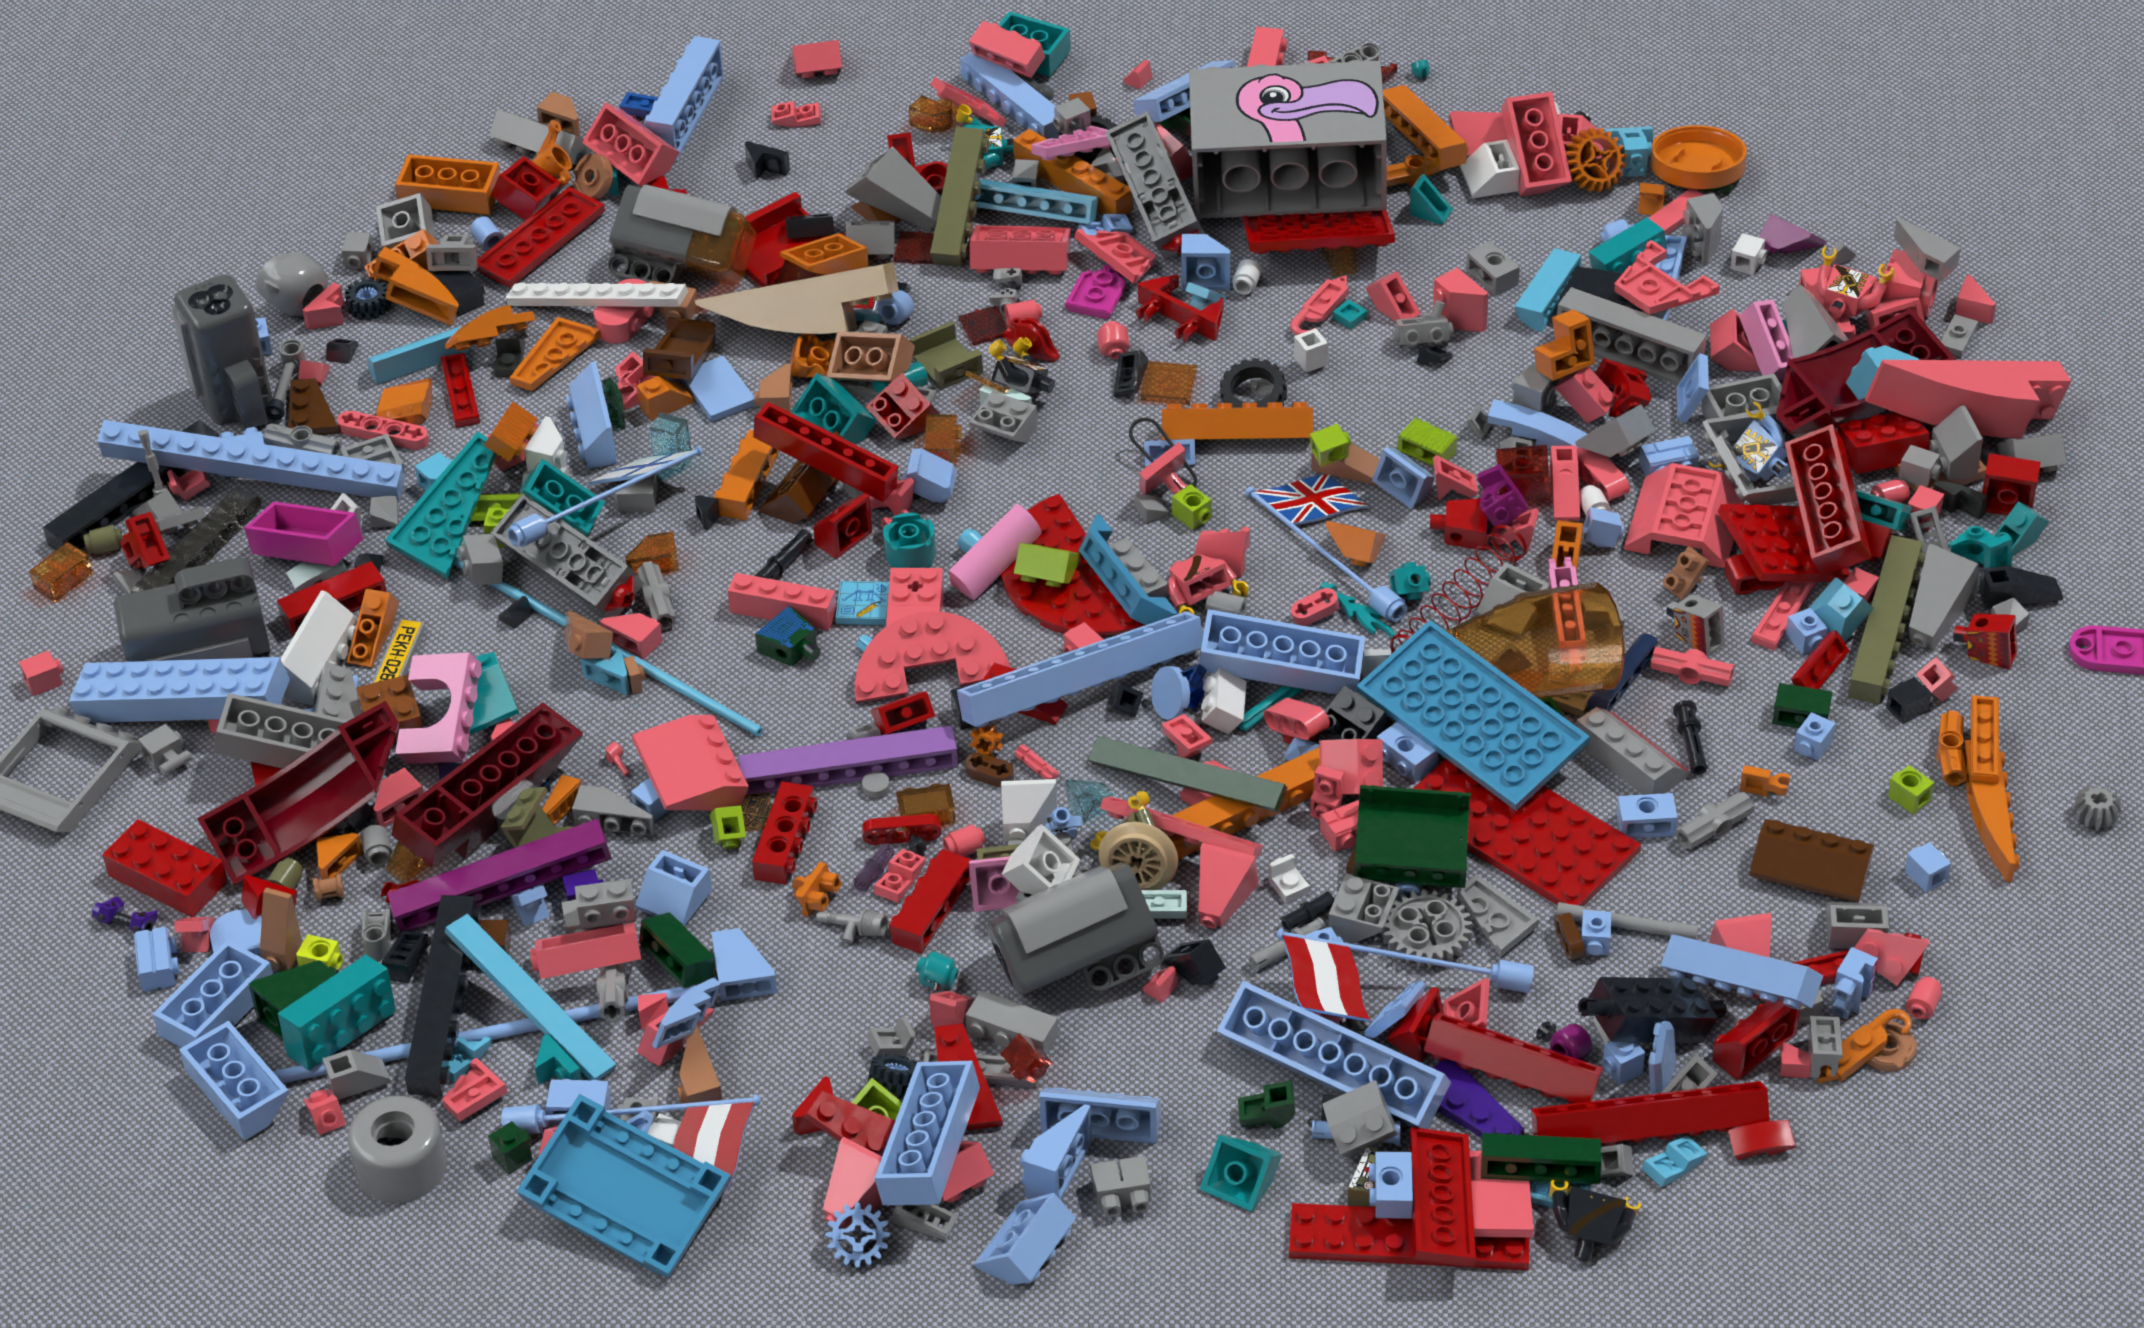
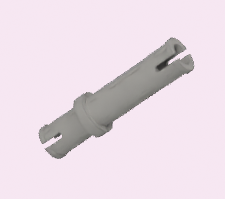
M1318 917L1301 928L1295 927L1291 930V933L1306 935L1316 930H1322V927H1325L1326 924ZM1278 940L1248 956V961L1253 960L1250 965L1254 971L1258 972L1260 969L1287 955L1283 940Z

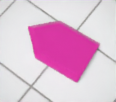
M1109 264L1104 265L1103 269L1091 272V270L1080 274L1065 302V307L1071 312L1107 319L1111 317L1127 283Z

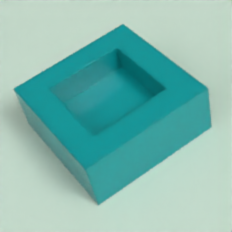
M1347 300L1333 311V319L1349 329L1354 328L1367 318V310L1351 300Z

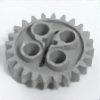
M1422 890L1421 896H1417L1414 891H1411V898H1407L1402 894L1400 902H1394L1385 927L1381 932L1383 943L1388 944V951L1437 960L1446 959L1449 962H1453V955L1461 957L1462 949L1467 950L1468 942L1472 940L1473 923L1470 921V913H1465V905L1457 906L1458 899L1455 898L1448 901L1447 893L1441 898L1437 897L1436 890L1433 891L1432 895H1427V892ZM1406 960L1405 963L1408 964L1411 960ZM1416 962V966L1419 967L1422 962Z

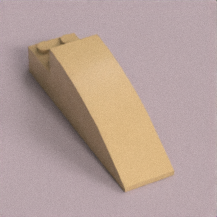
M892 262L695 300V304L750 326L791 333L826 334L858 329L853 305L869 302L868 297H872L873 302L893 298L892 293L898 292L899 289L894 263Z

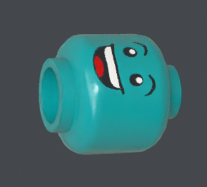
M932 951L926 958L920 957L915 972L919 973L918 980L921 985L938 992H943L946 988H952L959 969L956 968L954 959Z

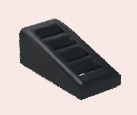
M1141 350L1119 354L1114 387L1115 398L1138 393L1148 365V357Z
M404 930L400 933L381 962L383 966L388 968L390 980L405 983L410 981L427 945L429 934Z

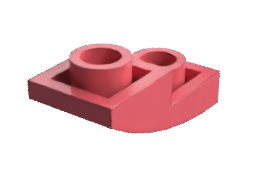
M794 101L780 103L772 106V123L786 127L822 124L821 107L819 102L797 108Z
M1318 765L1315 771L1314 793L1310 798V817L1320 820L1321 814L1341 806L1344 772Z
M901 849L889 861L888 872L874 885V894L898 903L917 879L926 863V858L912 851Z

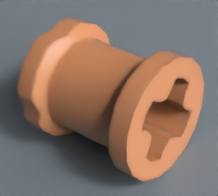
M341 873L336 874V877L319 880L318 878H313L317 902H321L324 898L335 896L345 898Z

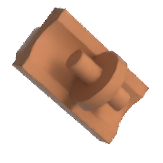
M1688 546L1685 552L1680 553L1677 558V564L1672 572L1667 574L1662 581L1663 586L1678 598L1684 600L1695 584L1701 583L1703 580L1701 575L1710 561Z

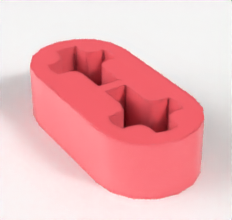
M1324 588L1298 600L1291 607L1293 621L1297 625L1307 626L1334 613L1339 608L1337 594L1333 589Z

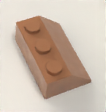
M838 331L827 377L838 380L892 382L901 373H905L910 369L915 345L902 334Z

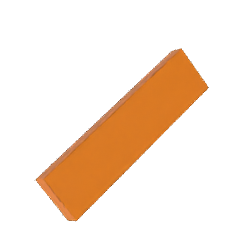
M1971 695L1970 781L1998 784L1999 697Z

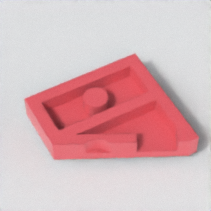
M1868 928L1854 948L1878 958L1876 972L1898 986L1929 945L1930 941L1926 938L1905 937L1903 934H1888L1881 930Z

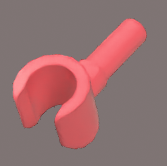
M613 742L605 749L607 752L605 755L606 760L609 763L614 762L626 777L630 772L620 758L624 753L623 749L617 742Z

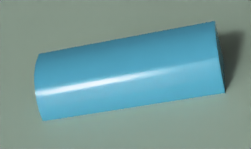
M1556 248L1553 249L1515 305V311L1524 324L1534 330L1543 332L1558 309L1560 294L1577 266L1581 267L1580 254Z
M461 326L367 358L368 371L378 385L441 363L440 357L460 353L467 354L468 349L457 351L456 348H445L446 342Z

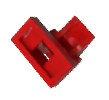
M1603 358L1595 374L1608 388L1614 389V396L1617 397L1608 416L1616 418L1642 404L1643 408L1648 406L1651 402L1649 387L1644 382L1647 378L1646 373L1642 370Z
M151 511L128 518L125 521L129 533L122 536L123 540L120 541V545L131 568L134 567L135 570L145 569L171 559Z

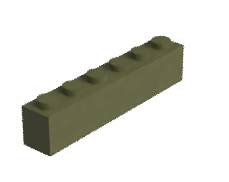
M955 128L930 252L934 264L962 267L963 259L968 257L969 246L967 239L972 236L973 232L971 218L977 212L975 198L981 191V181L979 178L980 174H984L985 171L984 153L989 151V139H986L984 129Z

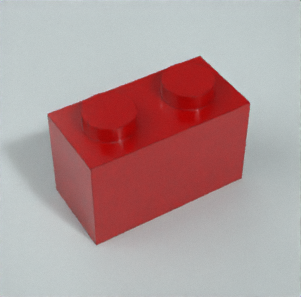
M927 691L917 692L870 710L881 735L889 734L935 717Z

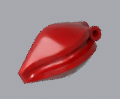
M1014 318L1012 319V327L1003 333V337L1012 348L1020 337L1022 339L1028 338L1032 346L1027 350L1028 355L1031 354L1033 359L1056 362L1060 358L1047 329L1033 318H1024L1023 320Z

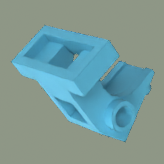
M1652 126L1605 129V132H1612L1611 139L1614 137L1619 138L1616 143L1617 146H1624L1620 150L1621 154L1627 155L1626 158L1622 159V162L1626 164V167L1622 168L1624 173L1622 177L1646 176L1648 156H1652Z

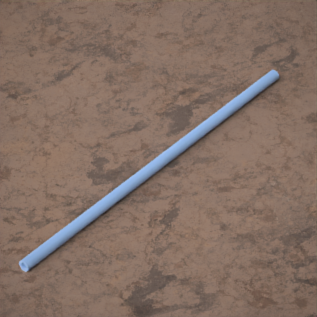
M696 985L687 988L680 986L647 994L667 993L668 1003H673ZM638 995L629 997V1000L625 1001V1012L638 1010ZM599 1003L564 1011L575 1023L601 1018ZM529 1018L459 1032L458 1038H465L468 1042L483 1040L482 1037H489L491 1040L540 1029ZM458 1038L453 1039L454 1046H458ZM412 1042L362 1053L382 1058L383 1063L409 1057ZM323 1061L310 1070L299 1065L273 1071L282 1083L326 1075Z

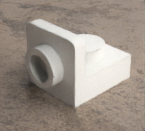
M1293 854L1278 858L1269 864V883L1285 904L1310 893L1309 884L1296 869V858Z

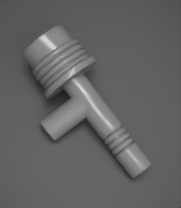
M864 909L860 916L818 911L816 914L817 922L846 926L842 941L848 944L853 943L857 928L862 937H883L888 931V916L870 911L869 909Z

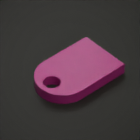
M2091 625L2079 628L2072 634L2068 648L2069 655L2079 666L2093 671L2144 675V629ZM2084 645L2087 646L2088 649H2081L2077 646Z

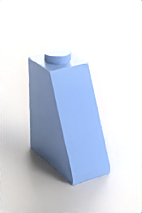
M740 928L712 932L718 982L721 983V1001L777 993L775 971Z

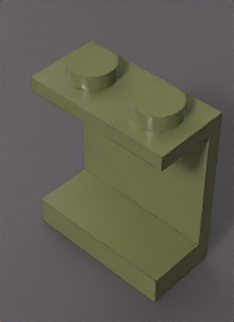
M953 321L910 338V342L915 345L912 358L915 362H920L924 366L927 376L939 390L976 376L975 373L977 375L983 373L981 352L978 349L968 352L956 339L955 323Z
M546 787L524 789L519 794L518 800L508 812L505 821L500 827L514 848L573 827H555L541 808L540 803L548 791Z

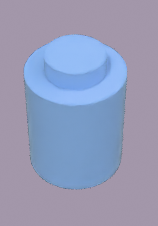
M479 217L471 224V234L485 251L491 249L504 238L501 231L488 217Z

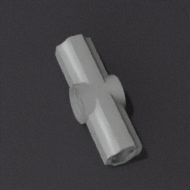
M269 424L264 437L265 444L338 456H340V449L342 448L340 440L313 434L312 429L308 426H297L292 429Z
M652 561L644 562L637 569V574L644 582L641 592L645 609L649 610L651 618L660 623L661 631L668 630L676 623L668 583L664 582L658 564H654Z
M1738 792L1718 805L1714 803L1706 804L1698 812L1696 818L1676 829L1675 836L1679 841V845L1685 850H1691L1713 836L1716 839L1724 837L1731 830L1733 824L1753 813L1754 805L1745 792Z
M625 963L600 967V979H597L599 1011L601 1018L606 1019L609 1023L619 1022L620 1018L625 1015V1001L629 1000Z

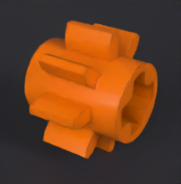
M995 724L979 727V730L973 729L970 736L974 739L969 746L974 747L977 753L992 756L994 750L1000 751L1003 744L999 741L1004 734L998 732Z

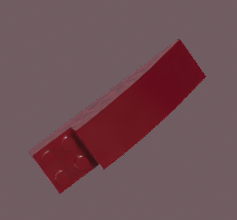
M542 702L395 814L391 835L431 867L435 866L454 850L466 859L498 830L497 816L516 801L524 789L530 788L533 785L539 788L581 739L583 732Z

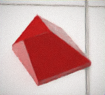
M1432 987L1423 995L1407 1014L1396 1022L1387 1038L1391 1044L1407 1057L1422 1064L1429 1053L1423 1050L1432 1020L1438 1012L1444 1014L1439 988Z

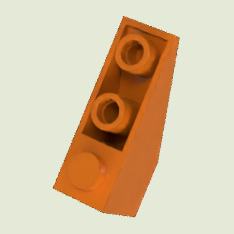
M422 229L391 250L407 257L427 270L426 247L427 245H439V243L432 235ZM377 258L364 266L368 277H374V281L378 278L373 275Z
M371 589L365 590L347 664L373 667L393 627L399 601L391 593Z

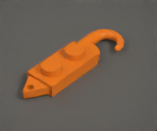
M1889 1009L1882 1012L1869 1024H1864L1841 1042L1843 1055L1842 1059H1839L1836 1075L1832 1077L1830 1073L1831 1067L1824 1065L1821 1067L1819 1078H1817L1818 1083L1837 1079L1844 1081L1883 1050L1888 1040L1883 1027L1891 1020H1903L1905 1025L1901 1033L1906 1035L1912 1026V1020L1908 1013L1900 1009Z

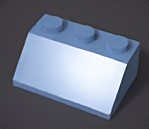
M1055 1193L1019 1201L973 1265L977 1269L1011 1285L1029 1284L1040 1275L1039 1269L1044 1262L1048 1261L1055 1254L1056 1250L1054 1248L1059 1241L1063 1240L1070 1233V1226L1076 1217Z

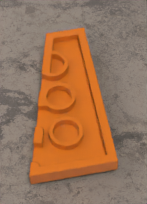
M557 317L509 377L510 384L533 391L601 337L600 329Z

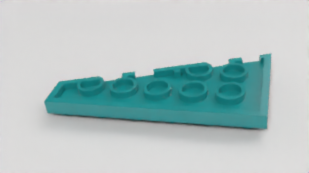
M477 432L388 535L385 539L388 547L448 579L458 554V547L462 544L463 535L466 534L497 455L493 450H489L488 447L484 446L488 437Z

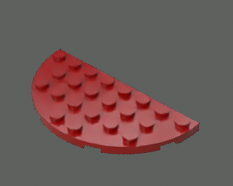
M1060 493L1048 497L1027 510L1036 520L1042 532L1032 544L1080 553L1079 549L1086 533ZM1082 555L1070 584L1062 583L1061 588L1045 585V579L1037 578L1036 583L1021 580V575L1014 574L1016 560L1000 575L1003 588L1014 606L1025 616L1030 615L1040 621L1041 626L1052 631L1065 634L1070 629L1085 622L1098 635L1116 636L1145 626L1130 618Z

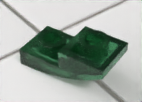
M609 377L602 381V387L610 422L615 423L623 430L626 428L623 399L619 388Z

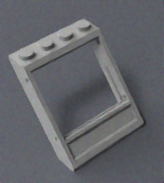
M1777 409L1762 411L1764 414L1767 413L1768 415H1770L1781 427H1783V425L1776 418ZM1748 414L1706 419L1702 422L1706 429V432L1703 434L1711 446L1715 445L1717 448L1714 454L1721 464H1726L1727 469L1724 471L1732 483L1736 482L1738 485L1735 491L1742 502L1747 500L1751 505H1774L1798 501L1794 483L1765 488L1757 487L1755 489L1727 440L1730 434L1745 432L1754 419L1758 422L1759 419L1757 417L1752 418ZM1800 433L1793 435L1795 438H1798L1808 433ZM1853 479L1855 489L1859 490L1857 484Z
M53 706L52 710L41 709L0 756V810L55 832H72L141 749L139 741L134 740L133 734L124 731L115 733L112 731V726L103 723L94 725L90 723V718L75 714V717L68 715L69 710L58 706ZM53 725L110 746L114 752L73 802L7 777Z

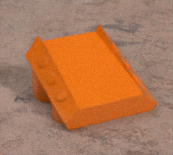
M803 333L801 337H798L794 342L789 363L792 368V377L813 378L816 373L827 377L835 340L819 341L815 334Z
M426 378L383 389L376 416L421 425L424 420H427L432 404V379Z

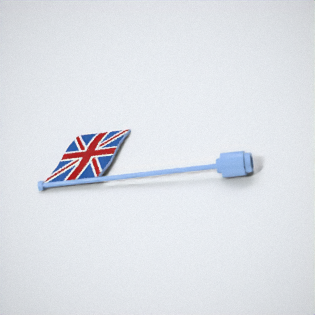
M1326 474L1304 478L1275 488L1256 491L1253 487L1246 489V496L1257 500L1370 592V607L1386 620L1398 622L1406 615L1407 606L1400 596L1387 586L1373 589L1295 526L1320 521L1347 511L1368 508L1367 504L1342 484Z

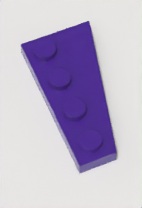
M1447 1059L1446 1061H1440L1433 1068L1444 1073L1451 1081L1437 1110L1438 1112L1481 1138L1482 1133L1524 1135L1525 1128L1465 1069L1459 1067L1457 1062Z

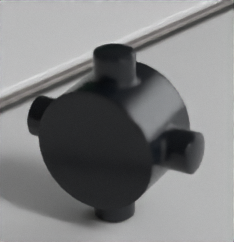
M910 836L911 841L908 842L910 850L924 857V852L927 849L923 839L919 836Z
M1548 1021L1542 1023L1537 1029L1536 1038L1549 1042L1553 1033L1556 1032V1025H1551Z

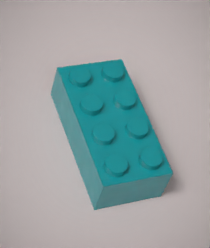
M364 955L277 1013L287 1056L307 1070H310L321 1063L323 1058L333 1055L396 1012L388 968L368 955Z

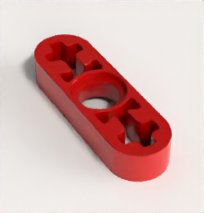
M933 814L872 818L862 824V838L864 842L870 845L906 843L911 841L909 837L912 835L921 837L923 841H931L939 838L942 834L941 820ZM900 827L908 828L907 831L898 832L895 829Z

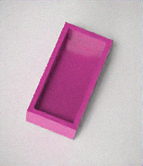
M275 501L244 527L252 554L303 561L305 563H317L326 566L338 564L344 556L363 540L356 513Z

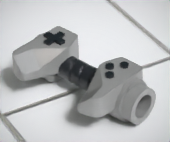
M997 268L994 270L993 280L1004 283L1007 287L997 295L988 296L989 303L999 305V310L1003 314H1005V305L1020 302L1016 287L1025 281V276L1020 268Z

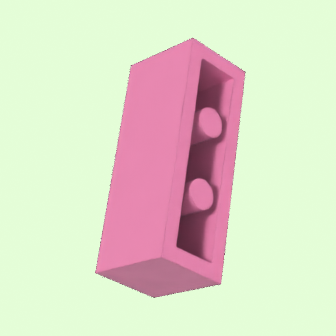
M1774 299L1753 302L1739 315L1761 374L1764 376L1774 373L1778 380L1784 379L1788 358L1793 359L1790 339Z

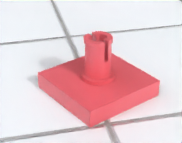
M1179 442L1139 473V489L1144 495L1149 494L1163 482L1173 494L1187 487L1175 473L1185 464V448Z

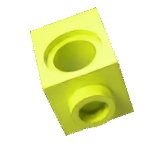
M307 934L296 953L298 966L320 960L327 967L332 966L339 970L343 963V954L340 952L338 941Z

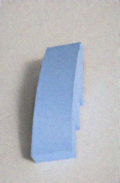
M1493 399L1488 414L1487 423L1512 427V435L1536 439V447L1551 450V446H1576L1575 441L1587 435V433L1571 424L1543 412Z
M711 978L682 995L669 1008L661 1021L652 1046L657 1049L693 1034L697 1022L702 1021L707 1008L713 1006L721 983Z

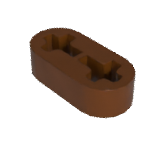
M972 753L965 760L966 774L972 779L996 787H1001V781H1014L1013 765L1005 760L980 753Z
M1571 913L1555 915L1556 933L1567 959L1570 961L1584 958L1583 941Z

